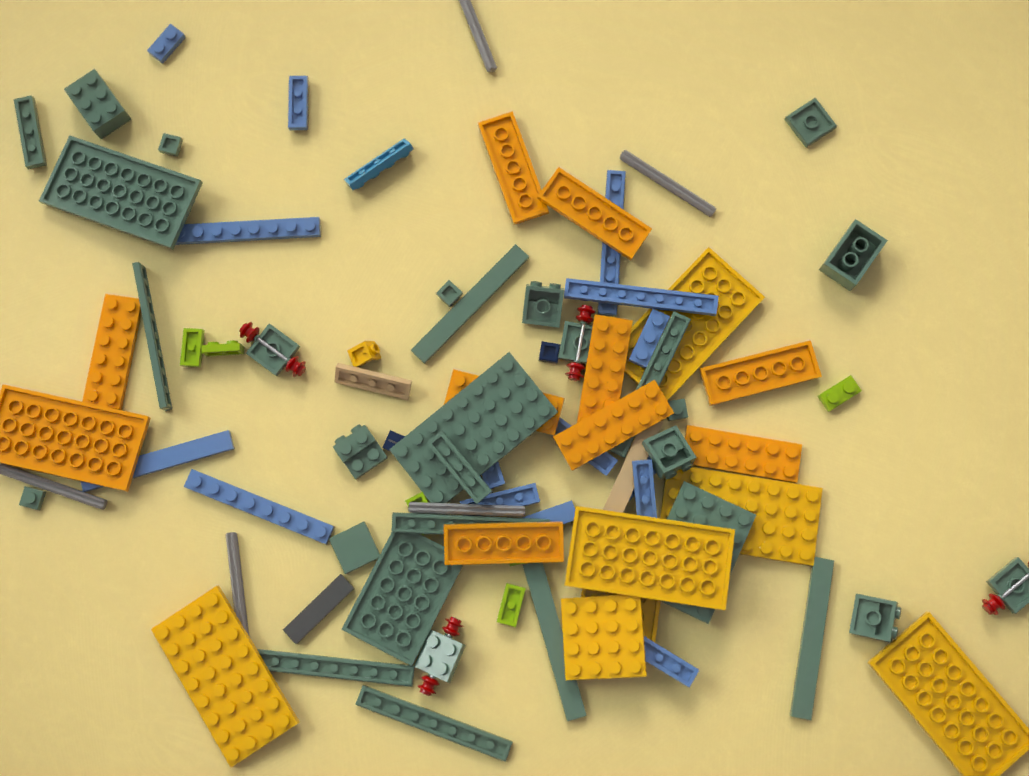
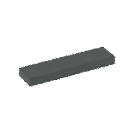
M340 574L283 631L295 644H298L355 588Z

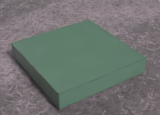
M816 98L804 104L784 119L806 148L837 127Z
M365 521L329 538L345 574L378 559L380 556Z

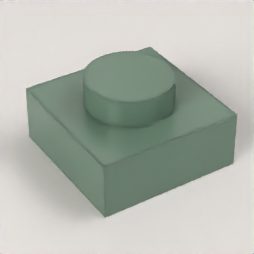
M163 133L158 151L178 157L183 139Z
M448 280L436 295L451 307L463 295V292Z
M685 398L668 401L674 412L673 415L668 417V421L688 418Z
M25 486L19 505L41 510L46 492Z

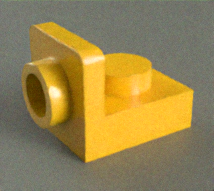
M364 341L347 350L353 367L359 368L372 360L381 359L380 349L375 341Z

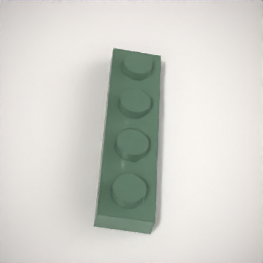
M30 95L14 99L25 167L33 169L46 166L35 98Z
M440 431L427 443L476 504L492 492L491 488L443 431Z

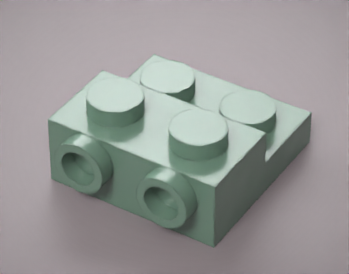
M531 281V284H527L522 323L560 328L564 288H561V284L550 283L549 286H542V282Z
M360 424L351 429L352 434L345 437L343 435L336 439V445L333 446L356 480L388 458L367 426H361Z
M676 425L642 442V445L652 459V466L660 479L664 477L667 480L671 479L677 474L676 471L680 469L683 472L693 467V462L697 458Z
M856 594L849 633L892 643V639L897 638L898 627L894 626L895 620L900 619L901 607H898V602Z

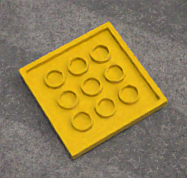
M609 595L561 598L566 680L647 676L641 597Z

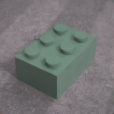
M95 69L64 88L74 105L100 139H103L131 120V117Z
M855 219L824 261L819 271L851 291L858 284L888 240Z

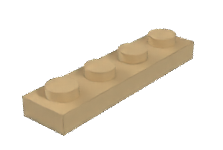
M341 363L337 364L335 370V383L406 400L410 397L412 380Z

